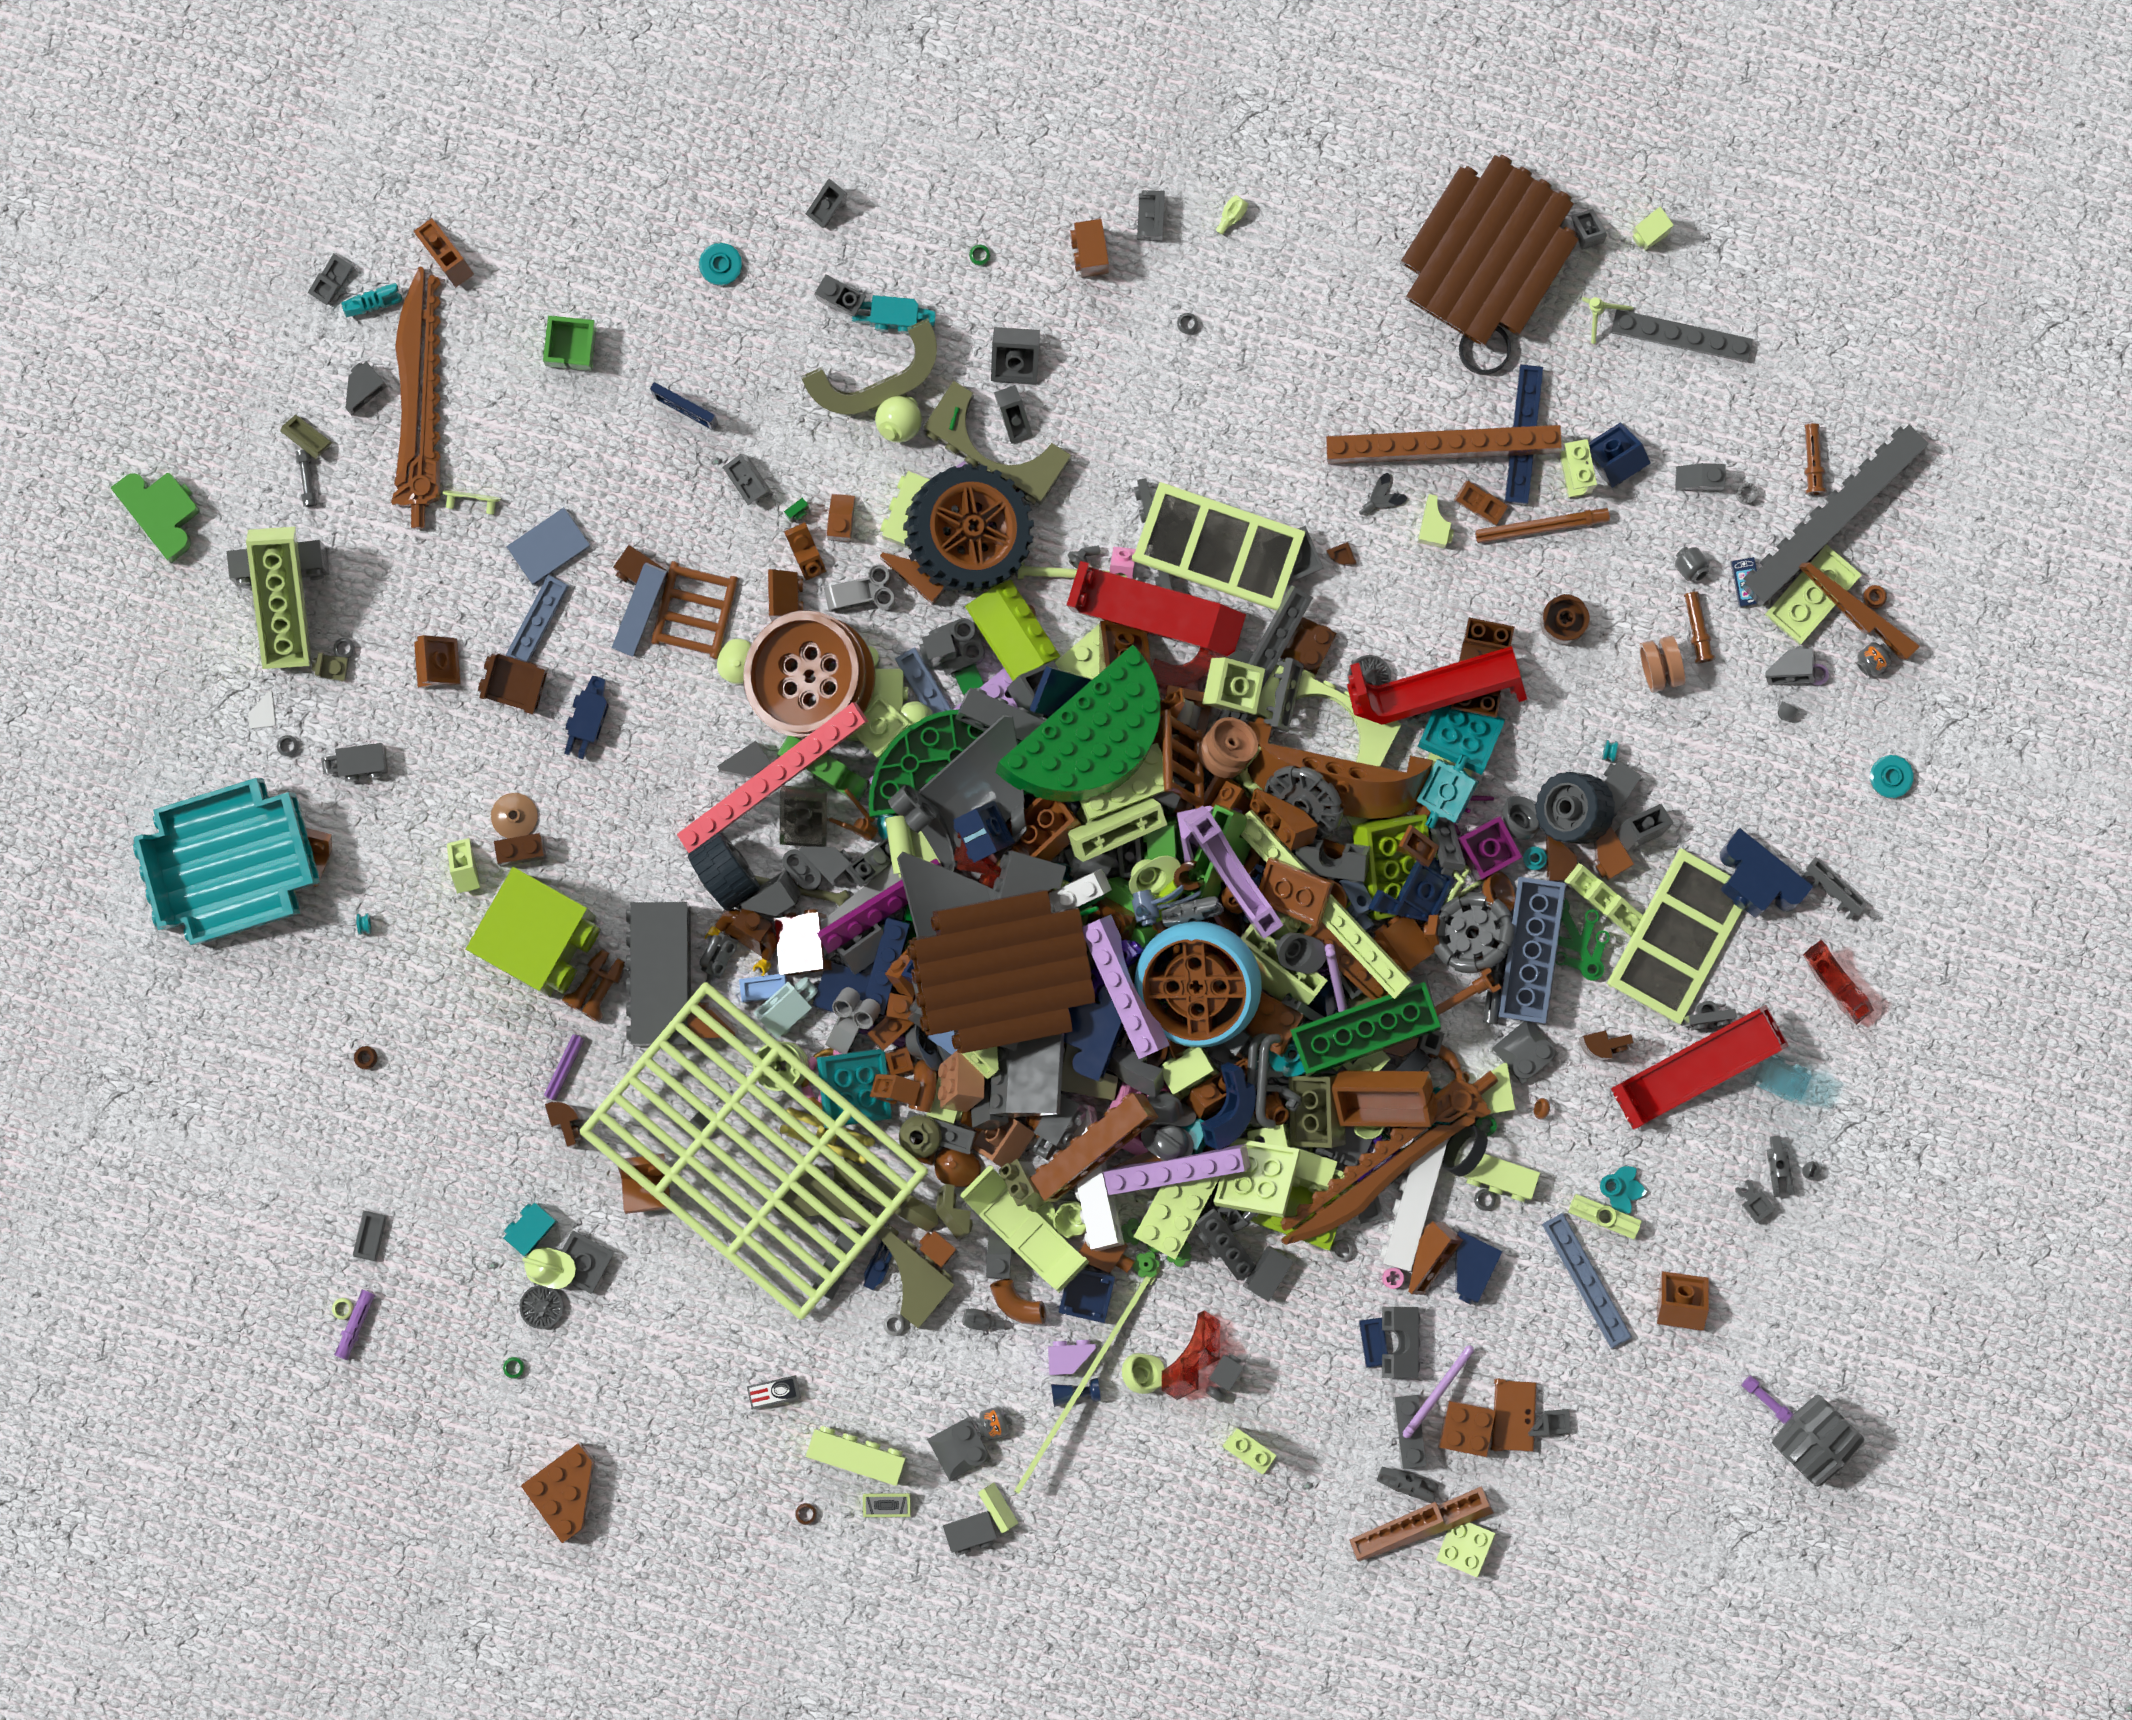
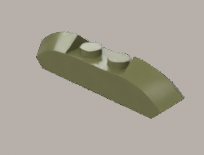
M844 1158L847 1163L891 1200L901 1191V1189ZM835 1164L833 1165L834 1179L886 1208ZM911 1195L894 1212L926 1232L938 1225L936 1210Z

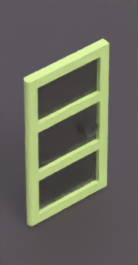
M1159 482L1137 548L1132 555V561L1277 611L1281 605L1305 531Z
M1679 848L1606 984L1681 1025L1743 910L1738 908L1733 900L1721 891V887L1730 876L1690 854L1685 849Z

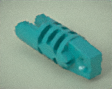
M392 283L376 288V291L370 290L369 292H364L363 295L357 294L341 304L345 316L351 317L367 314V311L379 310L380 307L386 308L403 301V298L399 292L397 293L399 291L397 284Z

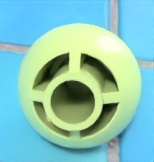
M894 396L886 399L878 407L875 423L877 430L885 439L895 443H902L911 440L918 433L922 423V416L915 399L909 396Z

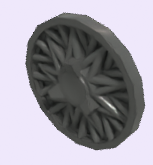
M1371 654L1362 655L1352 663L1360 664L1364 679L1370 685H1382L1389 683L1391 680L1390 668L1379 656ZM1349 667L1347 676L1352 675L1351 667Z
M542 1285L528 1289L523 1294L519 1306L521 1317L526 1324L537 1329H546L555 1325L561 1318L564 1308L562 1297L557 1290Z

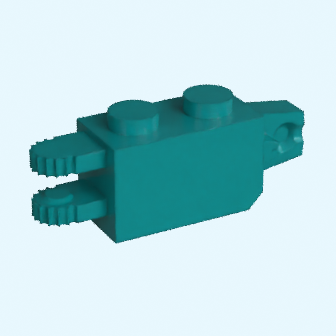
M872 295V302L864 301L860 307L861 310H871V315L852 316L853 322L870 324L871 327H875L874 330L888 332V329H898V333L909 334L907 327L927 318L932 327H934L936 312L919 308L915 299Z

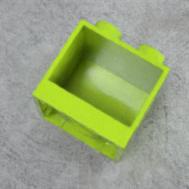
M512 867L465 950L550 998L554 989L562 994L567 991L577 973V969L569 964L577 949L588 953L601 929L593 923L596 915L588 908Z

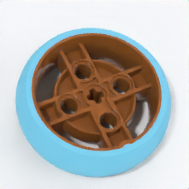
M1194 921L1172 926L1159 933L1149 942L1138 960L1134 987L1147 1009L1160 1023L1168 1040L1189 1047H1211L1232 1039L1251 1022L1260 1002L1261 974L1252 951L1236 934L1213 923ZM1182 942L1183 953L1176 956L1168 964L1164 972H1153L1159 956L1169 947ZM1208 944L1228 955L1239 971H1230L1226 963L1219 956L1209 952ZM1191 958H1199L1201 960L1202 965H1194L1191 961ZM1196 980H1198V983L1202 985L1201 988H1198V985L1194 984ZM1216 980L1224 981L1227 988L1218 987ZM1169 981L1178 982L1180 988H1172ZM1158 998H1166L1169 1005L1177 1013L1187 1017V1024L1171 1016L1160 1004ZM1231 998H1243L1240 1008L1231 1019L1220 1025L1213 1026V1016L1221 1012ZM1199 1003L1203 1005L1205 1011H1197L1194 1004Z

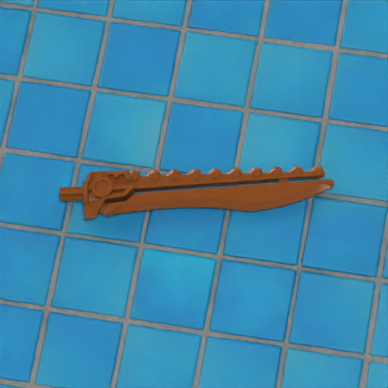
M421 266L417 268L418 270L406 295L396 336L395 349L401 389V429L397 471L394 482L398 490L393 493L391 500L393 506L398 504L411 507V529L417 530L425 529V507L440 499L439 460L441 458L439 452L434 450V447L441 439L439 432L434 431V427L441 420L439 413L434 411V408L441 400L439 394L434 392L435 387L441 381L439 374L434 372V369L441 361L439 355L434 353V350L441 342L439 336L434 334L435 329L441 323L439 316L434 314V311L441 304L439 297H436L434 292L441 282L438 277L434 275L429 276L427 310H423L425 270ZM423 320H426L420 455L416 457ZM410 464L409 477L407 482L408 466Z
M1488 1071L1473 1084L1464 1082L1457 1077L1435 1094L1438 1111L1433 1123L1436 1121L1451 1122L1450 1124H1436L1323 1207V1204L1428 1127L1393 1128L1390 1132V1140L1377 1141L1374 1146V1153H1362L1358 1159L1360 1160L1358 1166H1346L1343 1171V1178L1330 1179L1327 1184V1191H1315L1311 1204H1299L1296 1209V1216L1284 1217L1280 1222L1281 1227L1286 1231L1315 1211L1313 1216L1285 1235L1281 1242L1288 1245L1318 1236L1362 1213L1412 1163L1463 1128L1475 1123L1476 1116L1482 1118L1491 1113L1481 1095L1498 1082L1497 1077L1491 1071Z

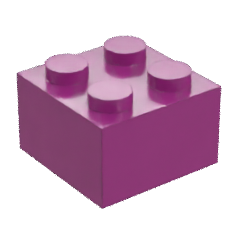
M1501 816L1495 817L1458 837L1463 858L1476 881L1522 858Z

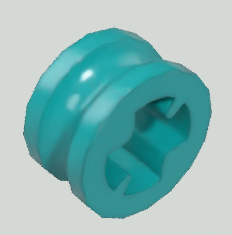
M1606 739L1602 760L1610 759L1611 762L1615 761L1618 742L1610 743Z
M365 913V916L357 914L358 935H362L363 932L371 934L369 913Z

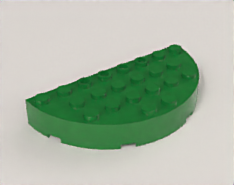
M1134 645L1130 646L998 762L995 773L1019 790L1023 789L1038 798L1060 802L1083 801L1100 794L1104 795L1129 780L1145 761L1151 749L1160 720L1158 686L1153 672L1142 654Z
M959 709L947 710L926 716L910 727H907L887 747L875 768L869 791V817L874 819L898 815L888 803V800L906 784L919 791L984 731L955 719ZM1024 790V797L1034 796V794Z

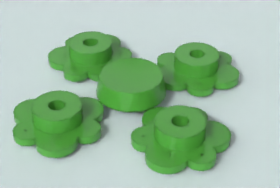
M1135 1218L1129 1219L1128 1223L1121 1227L1124 1242H1131L1134 1246L1138 1245L1140 1240L1134 1237L1135 1234L1132 1233V1230L1137 1231L1141 1224ZM1185 1242L1181 1249V1254L1176 1259L1167 1256V1260L1171 1263L1174 1262L1177 1267L1184 1266L1185 1261L1191 1260V1245ZM1146 1244L1150 1251L1145 1254L1139 1253L1132 1268L1138 1272L1139 1277L1147 1276L1152 1278L1157 1273L1156 1268L1159 1267V1261L1155 1260L1154 1253H1160V1251Z

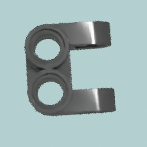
M961 618L929 632V635L949 629L951 638H955L961 656L942 664L946 676L973 665H978L985 657V650L976 627L969 619ZM962 625L970 627L971 631L968 636L962 637L958 635V629ZM973 646L977 647L979 655L976 658H969L967 650Z

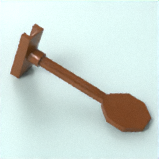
M1488 967L1480 970L1478 973L1480 978L1474 980L1472 985L1435 1006L1434 1009L1437 1016L1476 993L1480 994L1485 990L1494 993L1501 989L1499 984H1493L1495 981L1491 974H1489L1492 972L1491 969ZM1419 1037L1385 1049L1383 1052L1402 1057L1416 1049Z

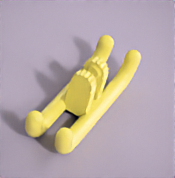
M789 1107L786 1110L795 1119L818 1127L816 1136L819 1139L829 1129L824 1128V1124L813 1115L793 1107ZM787 1125L780 1126V1133L810 1144L793 1128ZM844 1128L863 1145L872 1147L875 1144L873 1138ZM837 1135L827 1145L841 1157L860 1164L868 1162L859 1153L836 1145Z

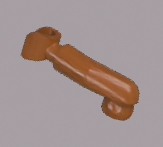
M1441 1044L1438 1057L1448 1064L1451 1072L1453 1071L1457 1078L1464 1082H1469L1470 1075L1466 1071L1461 1070L1462 1066L1456 1054ZM1428 1054L1430 1058L1437 1057L1436 1055Z

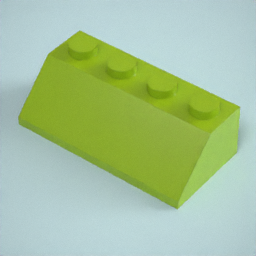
M1012 580L992 587L965 606L1012 681L1023 673L1049 662H1056L1061 657Z

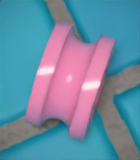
M1389 1268L1382 1275L1383 1284L1390 1289H1396L1402 1285L1404 1275L1400 1269ZM1391 1271H1395V1275L1399 1274L1400 1280H1396V1285H1390L1391 1282L1388 1283L1386 1277L1390 1276Z

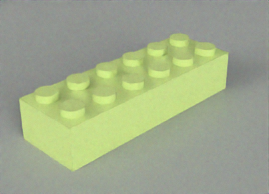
M296 527L250 529L247 533L246 546L262 669L309 666L311 647Z

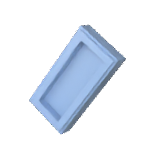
M775 974L739 979L742 1003L768 1000L787 983L786 976Z

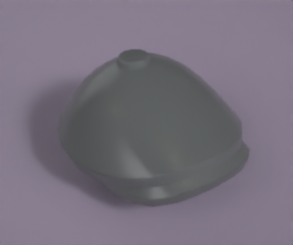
M1521 796L1507 798L1503 807V821L1510 835L1522 840L1533 838L1540 828L1536 818L1534 803L1528 798Z

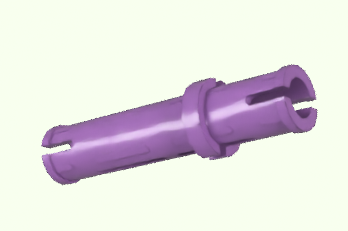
M361 1289L345 1331L342 1330L341 1332L342 1338L334 1353L335 1356L348 1361L355 1341H358L360 1338L358 1334L376 1296L375 1294Z

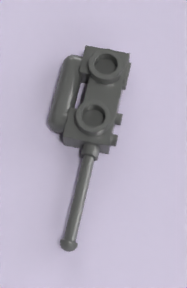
M721 932L719 935H714L711 938L699 961L700 966H702L701 970L708 974L707 983L710 984L714 977L720 978L724 974L731 955L737 949L738 940Z

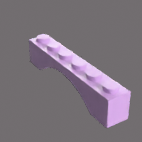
M1202 805L1183 818L1256 932L1265 939L1283 926L1282 922L1237 858L1211 813Z
M1109 915L1082 927L1085 941L1138 1059L1169 1046L1160 1023L1147 1009L1132 983L1123 956L1121 936L1112 916Z
M1242 1144L1175 1159L1112 1167L1103 1173L1108 1195L1244 1172L1251 1166L1247 1146Z

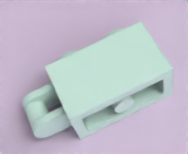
M807 977L801 979L795 986L787 982L760 1006L754 1014L778 1039L780 1036L786 1035L794 1023L807 1016L808 1011L812 1008L807 1002L816 995L818 989ZM805 989L806 991L800 995L799 993Z

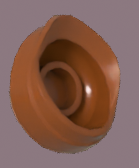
M945 1147L935 1160V1174L937 1178L944 1184L955 1185L954 1187H968L981 1172L979 1160L972 1153L965 1154Z

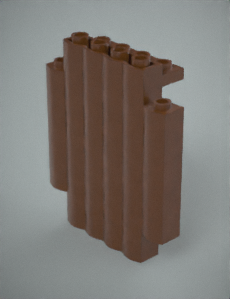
M1502 154L1499 157L1493 156L1480 178L1477 177L1478 172L1471 167H1459L1400 262L1401 265L1419 275L1406 295L1405 300L1485 348L1498 325L1519 337L1579 241L1575 231L1568 227L1560 228L1574 205L1571 202L1572 197L1563 191L1559 193L1551 189L1552 185L1543 179L1535 180L1531 177L1532 173L1524 167L1519 169L1511 165L1512 160Z
M1047 890L932 911L931 926L933 931H936V935L914 937L912 940H909L910 946H907L908 957L910 960H913L914 969L911 971L914 984H917L918 988L916 1003L919 1008L921 1007L923 1016L920 1017L921 1029L925 1031L926 1035L954 1031L952 1044L954 1049H957V1053L963 1054L1072 1032L1068 1008L1095 1003L1094 988L1079 908L1051 912Z

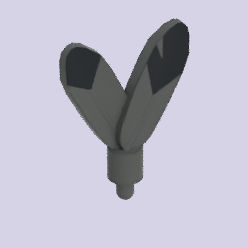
M1389 473L1383 474L1378 479L1370 501L1362 506L1363 509L1359 511L1360 515H1363L1365 512L1368 514L1375 508L1398 506L1407 500V496L1401 493L1385 495L1390 484Z

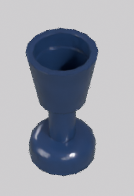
M1098 1378L1091 1379L1089 1386L1084 1387L1079 1397L1091 1395L1092 1401H1101ZM1051 1384L1054 1407L1068 1403L1077 1388H1073V1385Z

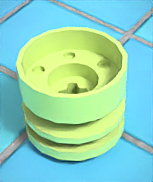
M778 1041L809 1068L808 1057L801 1047L795 1043ZM765 1045L759 1049L756 1055L763 1060L771 1048ZM778 1056L770 1066L795 1088L801 1085L805 1077L788 1062L785 1066L787 1071L780 1070L782 1066L780 1062L787 1061ZM764 1073L758 1079V1082L768 1090L784 1091Z

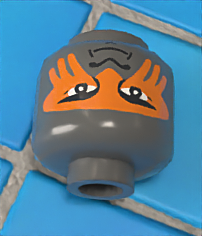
M1871 642L1858 653L1856 664L1866 676L1877 677L1891 666L1890 655L1892 652L1884 643L1880 645L1876 642Z
M1000 1406L981 1411L979 1418L976 1419L981 1437L985 1436L989 1441L1007 1436L1009 1433L1008 1426H1012L1009 1412L1004 1413Z

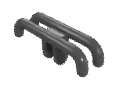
M1257 1034L1249 1045L1247 1082L1253 1084L1255 1090H1257L1256 1116L1253 1112L1249 1123L1258 1128L1273 1129L1276 1126L1274 1120L1266 1117L1265 1106L1266 1091L1282 1092V1086L1267 1085V1077H1283L1282 1071H1268L1269 1049L1272 1044L1280 1043L1281 1036L1279 1034ZM1261 1044L1259 1053V1069L1257 1070L1258 1048Z

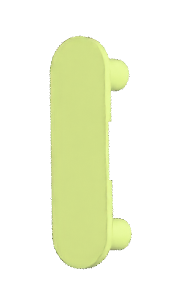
M443 490V494L447 495L446 508L454 509L455 496L486 500V513L494 514L495 502H499L501 499L488 495Z

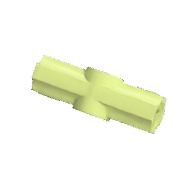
M1578 1194L1574 1195L1568 1213L1633 1240L1641 1224L1639 1219ZM1607 1210L1610 1213L1611 1218L1608 1223H1602L1599 1220L1600 1211Z

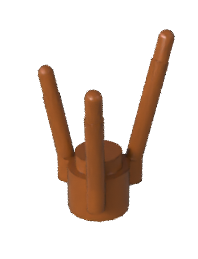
M846 788L845 793L865 818H858L853 826L832 817L829 818V821L870 841L878 832V826L873 823L875 818L871 819L867 810L851 791Z

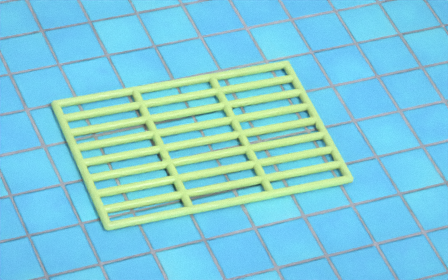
M707 982L699 987L580 1129V1134L800 1320L805 1319L928 1173L927 1167ZM706 994L771 1048L763 1060L697 1005ZM691 1012L756 1066L748 1078L682 1023ZM676 1030L741 1084L733 1095L729 1094L667 1041ZM660 1048L726 1103L718 1113H715L652 1059ZM778 1056H781L844 1110L836 1121L770 1066ZM645 1066L710 1120V1123L702 1132L637 1078ZM763 1073L829 1128L820 1139L755 1085ZM630 1084L695 1138L687 1150L622 1096V1093ZM748 1091L814 1146L805 1157L740 1103ZM615 1102L680 1156L672 1168L606 1113ZM733 1109L798 1164L790 1175L725 1121V1118ZM851 1116L917 1171L908 1182L843 1128ZM600 1120L665 1175L657 1185H654L591 1131ZM717 1128H720L783 1182L775 1193L709 1138ZM835 1135L839 1136L901 1189L893 1200L827 1146ZM702 1146L707 1148L768 1200L759 1211L694 1157ZM820 1153L886 1207L878 1218L812 1164ZM687 1163L753 1218L744 1229L679 1175ZM805 1171L871 1225L863 1236L859 1235L797 1182ZM672 1181L737 1236L729 1247L664 1193ZM790 1189L855 1243L847 1254L782 1200ZM774 1207L778 1208L840 1261L832 1272L766 1218ZM759 1225L825 1279L817 1290L751 1236ZM744 1243L810 1297L802 1308L797 1306L736 1254Z

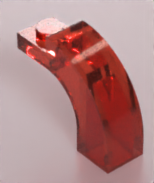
M1200 648L1197 655L1190 662L1182 665H1172L1155 658L1152 672L1157 686L1163 689H1167L1168 685L1180 688L1189 687L1199 682L1201 678L1208 674L1211 658L1216 657L1209 655V650Z

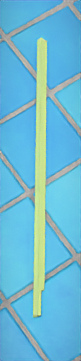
M1156 1268L1157 1273L1154 1277L1146 1276L1015 1488L1014 1492L1017 1494L1020 1493L1034 1471L1037 1463L1139 1300L1147 1284L1152 1285L1161 1268Z

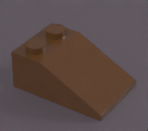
M1100 621L1099 673L1132 645L1142 654L1152 671L1147 633L1111 622Z

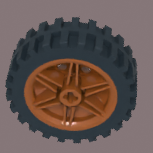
M964 464L961 467L953 466L944 472L938 473L914 494L911 499L913 502L905 513L908 519L903 524V531H907L908 537L904 539L905 547L910 546L912 553L908 555L911 562L914 560L920 565L917 569L921 575L927 573L931 577L929 579L930 583L933 585L940 583L944 585L943 590L948 592L955 589L958 590V594H966L972 591L975 594L1002 583L1022 566L1021 562L1028 557L1030 552L1027 550L1028 545L1033 543L1034 536L1030 535V529L1034 527V520H1029L1028 513L1032 511L1030 504L1024 505L1021 498L1025 495L1022 490L1019 492L1014 490L1012 485L1015 482L1011 478L1005 481L1000 477L1002 472L998 470L993 472L987 471V466L979 465L975 468L972 467V464ZM975 503L981 504L982 509L980 512H977ZM952 506H957L958 509H959V512H958V513L952 512V511H951ZM989 522L996 524L995 530L987 526ZM971 523L975 526L972 531L968 529ZM944 527L949 528L948 536L943 533ZM981 543L987 545V551H982ZM958 546L965 549L964 554L958 553Z

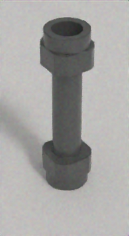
M298 450L295 452L296 463L300 465L304 494H301L303 507H313L317 505V497L312 489L309 468L311 456L305 450Z

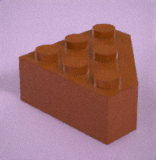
M581 1442L520 1485L561 1543L568 1541L584 1529L595 1461Z

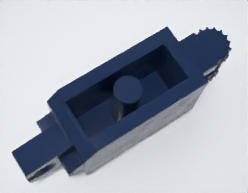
M592 676L585 691L581 690L580 695L576 694L572 708H575L573 717L569 716L565 730H568L567 735L569 738L564 754H571L575 739L583 741L578 752V758L584 760L589 743L597 744L609 707L608 702L604 698L605 679Z

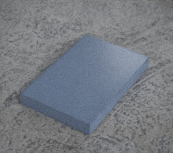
M563 507L506 547L531 584L535 585L588 549L590 544Z

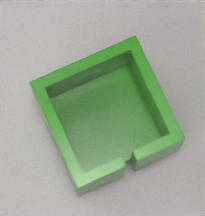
M548 315L543 355L545 366L567 369V364H569L571 369L592 371L597 329L595 320Z
M1165 816L1166 826L1143 835V841L1147 842V851L1144 853V859L1153 860L1159 856H1171L1176 858L1180 865H1182L1185 861L1178 817Z

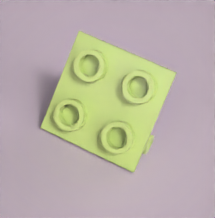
M1466 1523L1449 1529L1436 1560L1478 1578L1496 1533L1472 1523Z

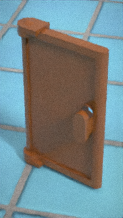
M1494 1379V1410L1496 1411L1493 1422L1491 1450L1495 1452L1503 1450L1534 1451V1436H1528V1432L1535 1424L1537 1382Z

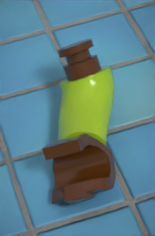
M1190 860L1182 864L1175 871L1174 879L1155 896V899L1165 897L1180 885L1184 887L1181 894L1185 890H1193L1204 885L1203 879L1193 882L1188 875V871L1193 870L1198 861ZM1181 894L1166 903L1176 902ZM1167 908L1158 910L1160 917L1156 919L1155 924H1152L1153 930H1157L1158 934L1168 929L1162 921V911Z

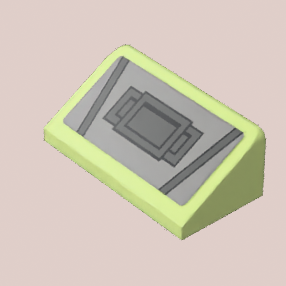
M863 1493V1517H911V1493Z

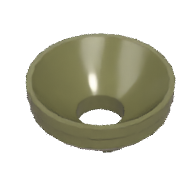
M925 1115L910 1117L899 1130L900 1145L916 1158L931 1156L941 1144V1129L931 1117ZM915 1130L922 1132L924 1137L923 1142L918 1145L914 1144L911 1140V1134Z

